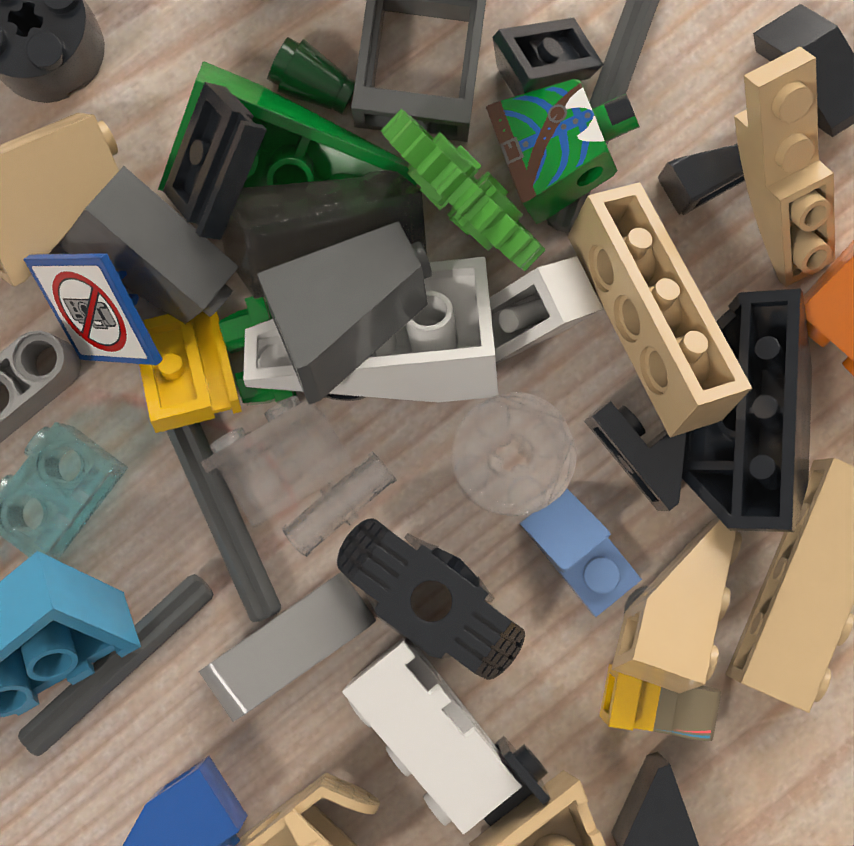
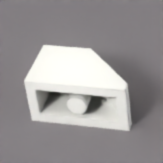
M577 256L537 267L489 298L496 364L566 331L603 310Z

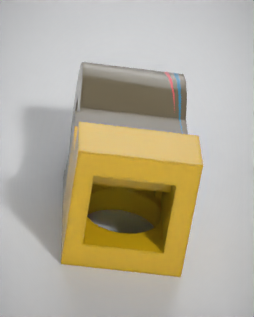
M609 664L599 716L608 727L631 731L635 728L671 734L687 739L712 741L721 691L703 685L683 693H677L612 670V664Z

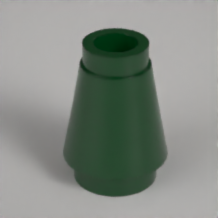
M287 37L279 49L267 76V80L279 86L277 92L330 110L333 109L340 114H343L354 93L355 81L348 78L346 73L305 39L298 43Z

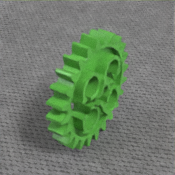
M402 109L381 130L383 136L390 141L389 143L409 163L407 167L409 171L407 173L421 187L420 191L439 210L443 207L445 208L450 203L453 207L447 214L449 220L466 235L470 234L488 251L493 247L497 250L499 249L511 262L513 261L524 271L546 251L541 243L519 222L523 214L506 196L509 192L488 171L478 180L474 177L482 166L461 145L456 148L441 132L433 138Z

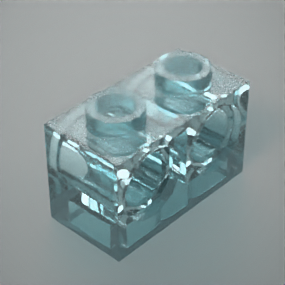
M55 422L51 428L48 426L42 428L30 440L24 451L28 458L14 476L9 474L0 481V536L28 557L39 551L58 560L128 467L74 426ZM73 449L80 457L81 468L79 474L73 480L67 482L60 474L59 463L62 456ZM33 497L43 507V519L34 530L28 527L23 519L24 506Z

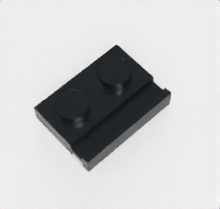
M204 82L163 192L187 222L198 225L196 233L199 237L221 240L267 129L263 125L252 121L254 117L252 113L227 87Z

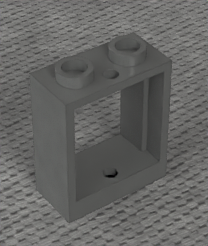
M366 0L352 101L354 127L381 131L396 113L402 109L433 138L441 132L448 140L468 142L486 0ZM385 11L469 22L459 99L374 88Z

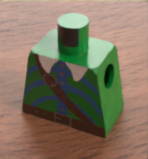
M576 79L486 106L520 200L536 224L545 221L613 177L618 170L606 142L640 127L626 93L592 108L581 81Z

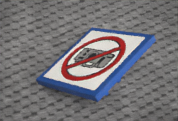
M107 253L31 254L23 259L80 360L158 365L163 360L135 308L139 300L138 294H128L121 279L127 276L126 271H116Z

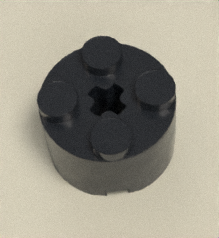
M0 0V80L15 94L35 102H58L68 98L67 94L82 84L86 87L95 78L104 57V36L95 15L85 0Z

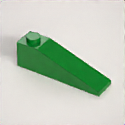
M205 61L202 62L158 190H164L204 82L227 87L254 116L252 121L263 125L267 129L232 213H235L236 209L270 211V215L290 217V212L327 215L332 220L389 224L399 221L400 223L417 186V183L407 173L409 171L407 168L409 163L258 83Z

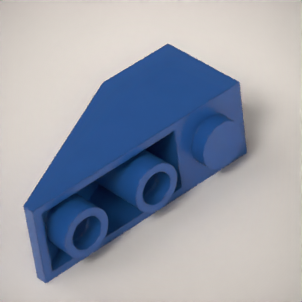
M207 756L161 787L150 798L123 846H236L240 841L236 833L240 831L248 815L210 756Z

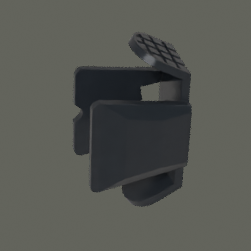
M374 518L360 522L351 530L340 547L337 566L352 583L366 593L374 612L381 621L428 656L440 659L453 657L474 674L486 680L496 678L512 664L523 646L525 631L487 603H492L495 599L494 596L488 591L480 577H477L459 557L438 548L439 546L427 543L407 533L404 538L411 544L409 545ZM425 581H438L444 584L451 593V608L447 615L440 620L425 621L419 618L412 609V593L419 584Z

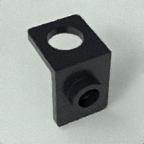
M505 736L498 740L495 746L519 776L522 787L484 818L490 826L521 804L532 793L543 805L551 800L541 780L548 774V771L525 744L516 750Z

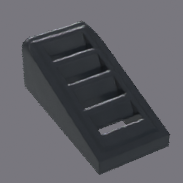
M738 144L676 158L666 163L658 179L679 215L689 213L745 181Z

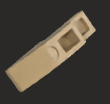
M798 47L744 75L747 109L734 116L739 154L750 202L768 256L778 280L785 287L808 275L819 272L825 266L835 261L834 172L819 161L816 57L802 47Z

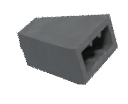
M125 166L121 168L83 210L59 244L69 254L107 253L116 271H126L127 276L121 279L125 288L138 294L141 298L184 324L188 323L202 311L211 317L224 304L233 292L225 283L239 267L207 238L199 237L196 233V228Z
M399 221L257 273L269 311L309 405L321 401L428 305L424 279L432 276L428 257L419 241L410 244Z

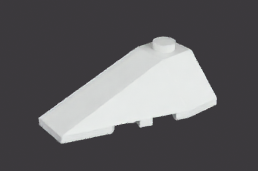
M485 257L429 262L432 276L424 279L428 305L329 394L437 403L499 397ZM273 319L245 329L243 380L246 387L303 392Z

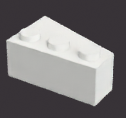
M403 637L353 677L342 691L359 718L369 728L372 727L387 744L385 747L386 751L400 771L407 777L412 774L427 791L423 796L424 800L444 826H447L452 821L464 835L522 787L517 773L506 762L502 753L422 651Z

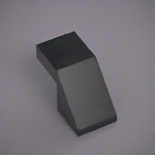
M799 4L753 33L756 52L770 62L798 47H802L816 57L818 128L834 137L854 124V52L837 25L804 5Z

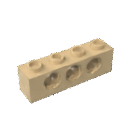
M639 182L588 195L567 237L669 437L671 438L722 421L752 387L644 188Z

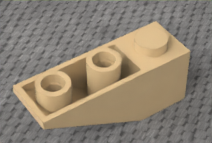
M718 517L714 518L700 530L633 602L624 614L612 670L677 693H683L705 685L706 681L713 675L718 662V647L713 644L717 624L724 617L730 602V589L725 587L729 566L735 561L741 548L742 535L740 532L730 531Z

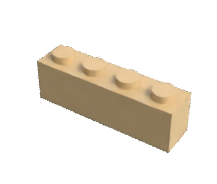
M836 458L813 461L809 471L807 491L795 532L783 533L725 674L748 687L807 713H810L813 703L820 701L825 695L831 680V670L828 666L837 646H841L847 640L854 623V615L850 613L854 605V466Z

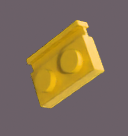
M202 311L186 324L169 314L142 320L163 359L158 365L139 364L149 417L155 433L215 419V413L231 409L233 414L242 412L227 348L218 322L220 319L217 311L211 317Z

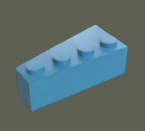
M39 551L35 552L0 581V717L13 714L20 716L40 704L37 694L65 678L74 685L95 673L92 663L113 651H116L122 658L141 647L123 591Z

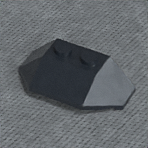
M801 288L740 292L728 305L729 310L716 322L752 389L722 421L686 432L682 479L730 531L795 532L809 481L812 363L803 292Z

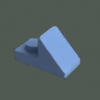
M566 487L519 523L595 617L600 615L642 580L608 538L611 535L609 530Z

